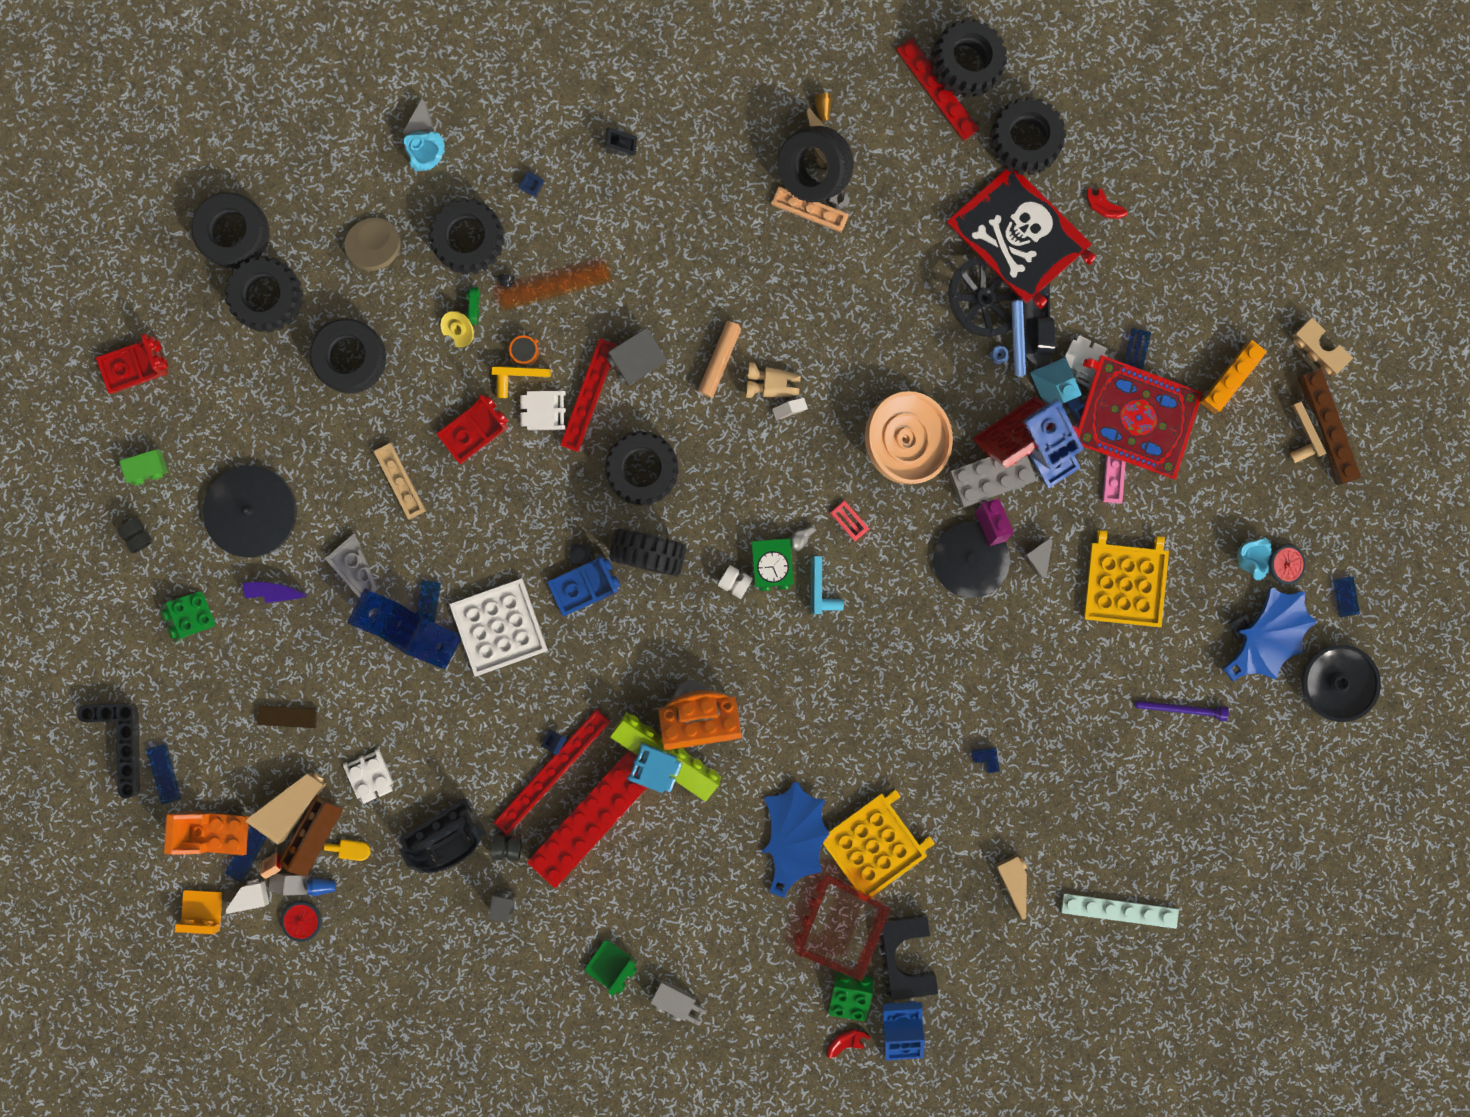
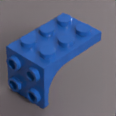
M599 556L592 562L547 582L563 617L619 592L618 587L621 585L617 576H612L610 572L613 567L609 559Z

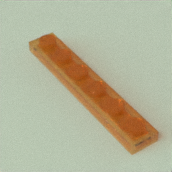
M607 262L497 293L502 311L610 283L613 280Z

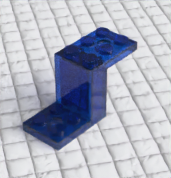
M367 588L363 590L347 621L348 624L382 638L403 653L444 670L447 668L461 641L459 633L436 624L406 605ZM375 609L373 615L369 616L370 611ZM441 643L440 648L436 650L437 645Z

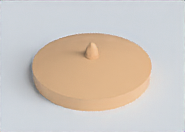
M907 391L888 396L875 406L867 420L865 445L871 462L883 476L896 483L909 485L928 481L942 471L951 455L953 435L949 419L937 402L924 394Z

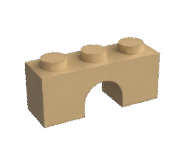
M1310 318L1291 336L1294 339L1293 343L1298 348H1303L1307 352V357L1321 366L1320 369H1322L1324 374L1331 377L1337 375L1353 357L1341 345L1335 346L1331 351L1323 350L1320 347L1319 339L1325 330L1313 318Z

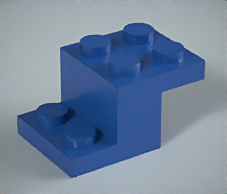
M909 1001L907 1003L897 1004L890 1002L883 1004L882 1026L885 1043V1061L924 1058L925 1037L922 1022V1002Z

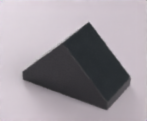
M609 127L606 128L604 146L606 153L636 156V136Z

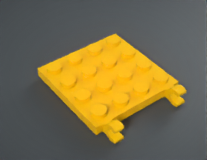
M1097 531V543H1091L1084 619L1161 627L1169 551L1163 550L1165 537H1154V549L1107 545V531Z
M896 789L886 797L880 793L829 831V836L823 842V845L864 901L870 899L926 858L927 855L924 851L935 844L930 836L918 844L890 804L901 797Z

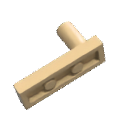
M1302 402L1292 405L1310 444L1290 453L1293 462L1297 463L1314 454L1316 457L1326 454Z

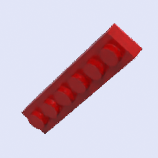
M911 38L897 48L896 52L962 141L964 142L978 132L979 128L951 90L947 92L943 89L945 86L942 83L938 84L936 81L937 75L934 76L932 73L933 66L930 65V62L914 40Z
M599 338L560 446L579 453L610 369V365L606 360L608 357L606 353L618 346V344Z

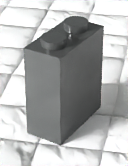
M648 328L641 330L606 353L608 364L611 368L615 367L618 372L616 374L621 384L625 383L626 386L667 361Z

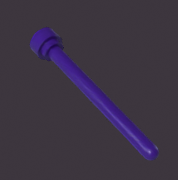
M1136 701L1134 704L1139 709L1214 716L1218 721L1227 722L1229 716L1228 706H1219L1211 709Z

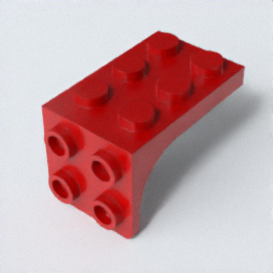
M144 333L141 334L142 340L140 342L96 357L108 394H113L168 374V363L164 357L162 358L160 352L162 346L158 339L156 340V338Z
M480 394L478 401L471 408L437 433V436L460 465L509 428L506 424L509 421L500 410L496 411L494 409L497 405L488 395Z

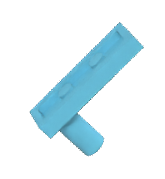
M822 556L811 557V614H822V610L843 611V599H822Z

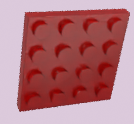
M1034 396L972 439L979 448L1003 467H1011L1019 459L1031 454L1037 448L1023 420L1047 404ZM1049 422L1046 425V431L1052 430L1053 422Z

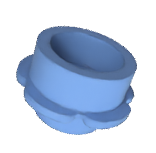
M997 345L990 352V358L994 360V363L1002 364V362H1006L1009 358L1008 349Z

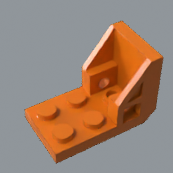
M198 811L167 814L164 854H201L211 852L246 855L249 825L246 820L249 816Z

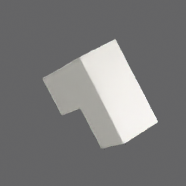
M801 398L788 401L772 410L775 419L779 420L792 414L803 412L808 408L805 399Z

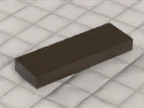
M259 706L257 725L316 728L317 709Z

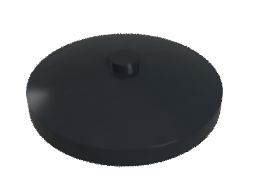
M963 522L949 528L938 540L933 553L934 571L940 583L951 593L965 598L983 597L995 591L1005 580L1010 567L1009 549L1006 542L989 546L979 522Z
M1332 645L1319 650L1309 659L1302 674V692L1307 704L1316 714L1330 721L1350 722L1363 717L1374 707L1380 695L1381 678L1375 662L1364 651L1353 646Z

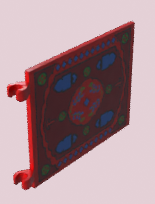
M1100 355L1098 361L1091 358L1085 359L1083 366L1094 369L1095 373L1078 427L1072 426L1082 446L1176 480L1203 392Z

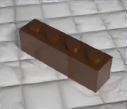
M316 795L279 864L288 872L306 877L336 821L339 819L343 808L332 800Z

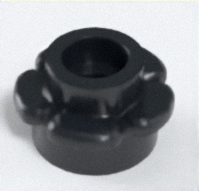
M500 274L497 281L500 282V286L511 288V285L515 284V276Z

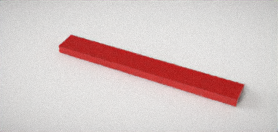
M596 709L562 746L559 754H555L493 824L507 836L611 721Z

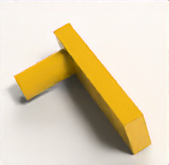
M493 366L492 375H497L496 397L508 398V375L551 377V369Z

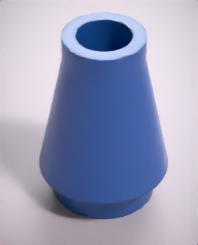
M309 879L307 881L308 895L315 897L336 892L335 880Z

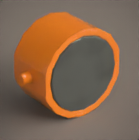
M525 335L514 338L509 347L510 356L512 357L510 361L512 363L515 361L522 366L533 364L539 355V347L536 344L538 340H533Z

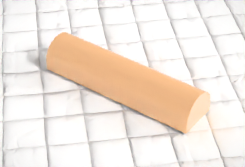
M726 321L697 392L710 398L714 396L740 334L741 328L739 324Z

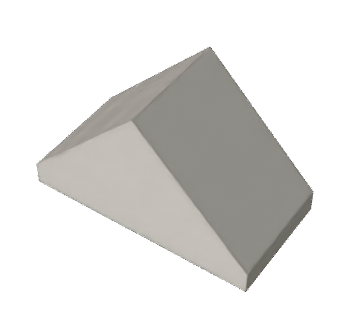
M422 99L403 131L405 136L414 131H435L428 106Z
M1051 539L1045 540L1024 555L1040 578H1046L1053 541Z
M278 872L270 876L268 891L280 895H307L309 875L304 877L294 873Z

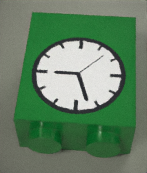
M790 539L752 541L755 588H759V591H770L771 587L778 586V590L790 589V585H794Z

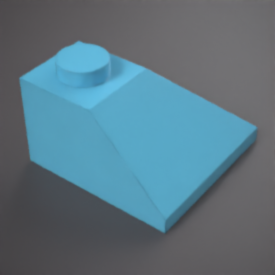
M1066 357L1030 372L1042 401L1047 405L1055 399L1059 400L1060 403H1065L1082 395Z

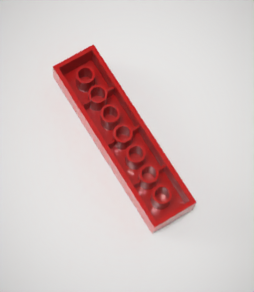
M630 750L528 860L527 863L555 889L648 788L627 779L628 774H631L634 767L633 761L638 757ZM640 766L637 767V770H636L634 776L637 775V772H638Z

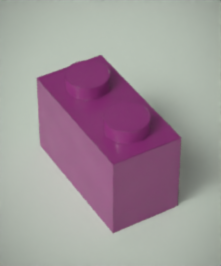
M999 498L982 503L975 511L989 546L1006 542L1014 533Z

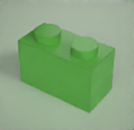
M157 449L120 460L126 483L133 484V486L144 484L146 479H161L163 474L168 473L162 451Z

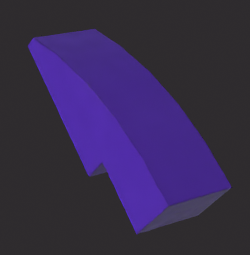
M266 582L243 583L245 598L250 599L264 596L265 603L307 598L306 593L286 585Z

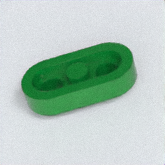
M471 287L466 293L469 309H466L465 316L472 325H478L479 287Z

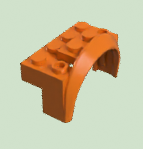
M699 690L679 695L672 699L664 708H659L665 750L742 738L736 697H729L718 691ZM717 702L719 703L720 715H718ZM677 708H678V714H679V721H678V718H677V711H676ZM715 718V719H712V720L699 721V722H693V723H685V722L692 721V720H696V719Z

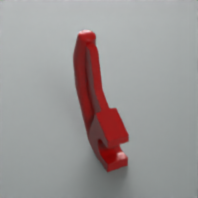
M1092 188L1087 189V200L1092 210L1105 218L1119 219L1127 216L1128 212L1124 207L1110 204L1102 188L1098 189L1097 196L1092 195Z
M850 1029L834 1038L828 1045L826 1056L828 1058H835L845 1048L863 1049L865 1045L860 1043V1039L864 1037L869 1040L871 1036L864 1031Z

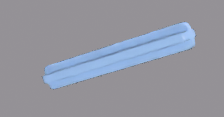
M1014 300L1011 302L1015 376H1024L1026 374L1023 301Z

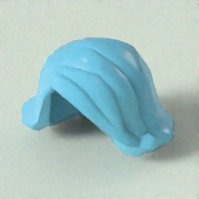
M414 131L404 137L405 151L410 158V167L414 171L432 169L442 159V154L445 152L443 137L438 132Z
M1266 537L1246 541L1237 551L1239 567L1251 573L1255 580H1261L1269 572V561L1272 555L1270 541Z

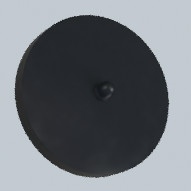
M258 466L236 467L219 476L209 488L203 505L204 524L212 540L224 551L246 558L265 556L280 548L290 537L297 518L296 500L289 485L278 474Z

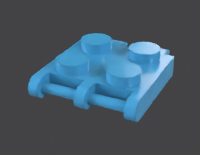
M641 743L639 746L641 748L637 759L633 761L634 767L631 774H628L627 779L660 793H663L664 790L671 792L676 778L670 776V774L678 776L682 762L678 761L677 756ZM646 750L643 760H641L643 752ZM640 766V767H639V770H638V772H637V775L634 776V775H635V772H636V770H637V767Z

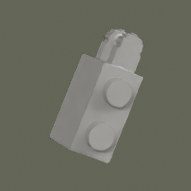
M661 980L651 1000L655 1010L659 1012L666 1011L670 1013L671 1018L677 1021L688 1020L696 1025H700L702 1021L689 1014L691 1009L700 1014H706L707 1012L705 1008L695 1003V996L664 980Z

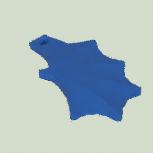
M1274 587L1268 588L1262 611L1248 628L1238 630V633L1244 636L1238 654L1222 668L1232 682L1239 677L1252 673L1276 679L1284 661L1291 656L1303 652V636L1317 622L1307 613L1304 603V591L1284 594L1277 591ZM1236 666L1238 670L1234 672L1232 667Z
M797 781L784 794L765 797L771 817V838L762 853H771L775 864L774 879L769 893L783 898L786 897L788 890L798 879L822 871L819 861L822 843L830 834L822 821V808L825 799L811 797L803 791ZM777 883L785 884L784 889L776 887Z

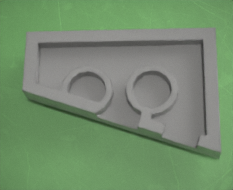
M355 533L325 558L362 602H365L378 590Z

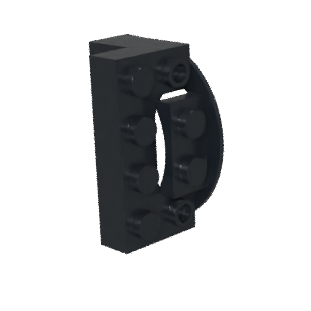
M464 798L399 837L403 845L399 851L407 868L420 874L441 872L467 859L476 850L482 836L487 833L471 802ZM457 830L454 834H452V835L449 836L448 838H446V839H444L443 841H441V842H439V843L433 845V843L437 842L438 840L442 839L443 837H445V836H447L448 834L452 833L453 831ZM429 849L431 850L436 862L433 861L429 853Z

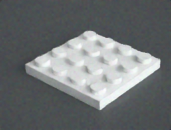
M523 579L450 604L475 677L548 651Z

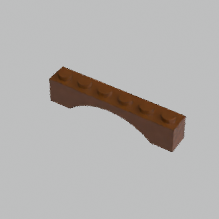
M1322 369L1298 377L1297 379L1304 398L1310 405L1320 426L1327 448L1329 467L1336 485L1361 478Z

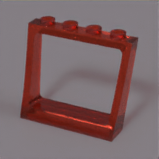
M825 873L823 881L819 879L815 890L818 891L816 898L812 897L808 908L811 909L809 916L805 915L802 921L803 932L802 934L798 933L794 944L797 945L795 954L862 981L891 909L890 905ZM830 884L877 908L857 962L853 967L804 948L826 889Z

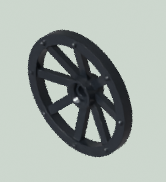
M977 257L962 264L953 274L948 289L949 304L953 315L966 330L978 336L994 337L1012 328V316L995 305L994 301L1017 300V295L1015 292L1014 294H994L993 291L1003 281L999 276L989 288H986V266L989 265L981 257ZM980 265L979 289L965 272L970 267ZM960 278L963 279L974 295L957 294ZM958 301L974 302L975 305L967 316L962 312ZM980 308L986 328L979 327L971 322ZM988 308L1007 321V323L1002 327L993 329Z

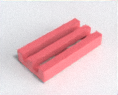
M845 500L830 512L854 541L869 530L867 525ZM843 506H844V507L849 511V513L856 519V521L863 527V530H862V531H860V529L853 523V521H852V520L846 515V513L841 509ZM837 511L845 518V520H846V521L852 526V528L858 533L856 536H855V535L852 533V531L845 525V523L838 517V515L836 514Z

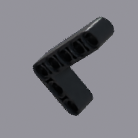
M132 703L81 706L77 711V717L82 722H116L117 791L122 798L135 797L140 792L139 712L137 706ZM126 707H128L131 712L129 717L125 716L124 709ZM88 708L92 711L91 718L86 716ZM106 708L111 710L109 718L105 715ZM127 726L131 729L130 736L125 734ZM126 746L131 748L130 755L125 753ZM127 765L132 768L130 775L125 770ZM128 784L132 787L131 794L126 791Z

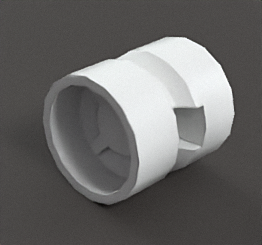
M729 565L718 586L725 591L731 590L732 595L741 599L753 578L745 573L740 574L737 568Z

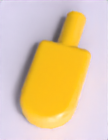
M341 839L340 844L325 843L324 845L325 851L338 852V858L363 861L371 853L370 846L363 841Z

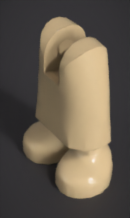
M749 362L747 380H764V384L747 381L746 398H752L755 393L763 392V397L799 395L800 389L787 387V381L800 382L801 376L766 367L765 372L760 371L754 362Z

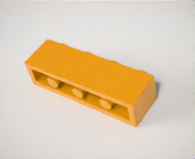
M1253 340L1247 342L1205 394L1200 403L1213 414L1220 412L1267 351Z

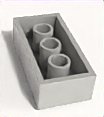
M1028 456L1022 457L1015 465L1008 468L1003 467L992 457H988L949 472L961 508L1037 481Z

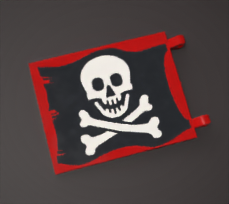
M1006 169L946 223L1025 303L1032 299L1035 305L1041 309L1045 306L1047 299L1039 294V292L1079 256L1082 257L1087 265L1092 264L1096 256L1087 250L1092 244L1024 175H1017L1018 171L1013 170L1010 172Z

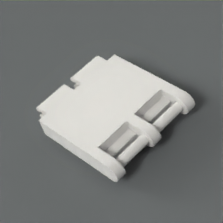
M1079 335L1077 340H1072L1064 357L1067 358L1076 381L1088 387L1087 389L1089 390L1095 370L1084 367L1083 362L1089 358L1098 361L1100 355L1108 357L1105 355L1107 348L1097 343H1094L1092 348H1090L1091 340Z
M527 391V395H520V409H527V412L520 413V426L527 427V430H566L564 425V413H566L564 408L565 391ZM558 396H560V408H558ZM558 413H560V425H558Z
M379 748L366 756H359V759L350 763H343L357 799L361 798L363 803L376 799L375 791L378 792L379 796L393 791L391 784L394 782ZM375 755L377 756L376 758H373L369 761H365L366 759H369ZM361 762L360 765H357V766H355V767H353V768H350V766H353V765H355V764Z

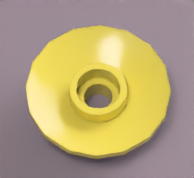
M450 311L442 317V333L452 337L456 347L463 348L472 342L474 336L473 326L464 314L458 311Z

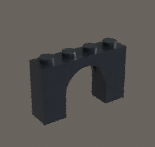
M922 914L880 920L881 925L877 926L879 937H883L884 945H880L881 956H885L886 964H883L884 976H888L889 983L885 984L887 995H891L892 1000L938 994L934 971L907 974L896 966L894 960L896 949L903 941L930 936L928 916Z

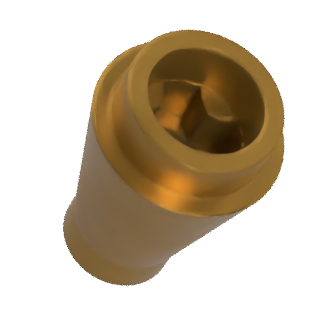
M830 93L815 94L814 103L821 122L830 121L833 99Z

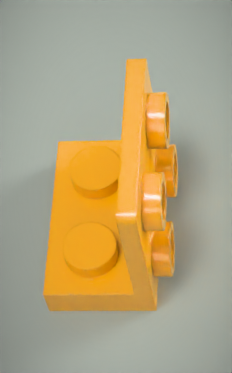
M184 890L181 921L175 924V932L215 934L219 932L223 893Z

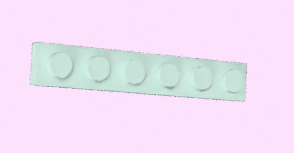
M1063 893L1061 913L1177 929L1179 909Z

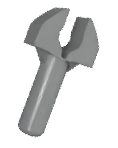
M846 193L843 202H840V204L837 201L838 195L830 198L829 202L833 204V208L841 210L844 207H848L849 198Z

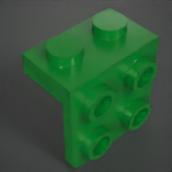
M200 591L166 602L160 607L161 617L169 627L167 628L168 635L175 643L187 636L215 626V621L204 594Z
M605 940L585 967V972L607 987V993L614 997L616 993L620 994L625 988L626 984L624 981L627 977L632 978L638 969L635 967L637 960L609 940Z
M835 971L829 1015L866 1021L873 995V977Z

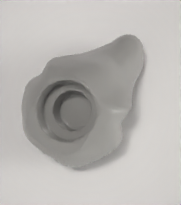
M811 524L809 527L792 534L791 547L794 550L800 551L806 546L809 536L817 531L815 525Z

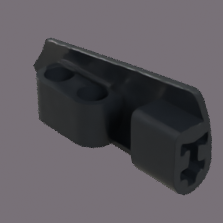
M1050 283L1039 292V294L1047 299L1043 308L1039 309L1032 299L1028 303L1023 301L1025 356L1038 369L1050 363V354L1055 349L1054 318L1050 317Z

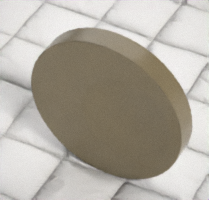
M368 218L358 222L350 229L344 246L345 252L352 264L362 270L374 271L388 266L395 260L400 251L401 240L396 228L389 221L381 218Z

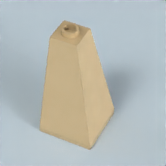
M316 772L314 774H306L250 816L246 822L276 844L287 840L311 806L316 795H319L327 784L323 781L324 777Z

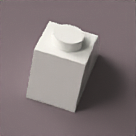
M259 879L247 881V885L240 888L227 907L226 914L268 905L265 881L259 882Z

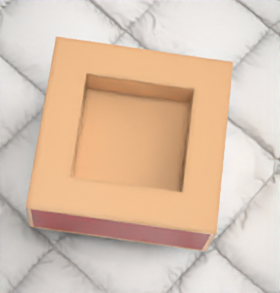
M276 852L262 860L260 875L266 879L277 874L281 870L279 862L282 856Z

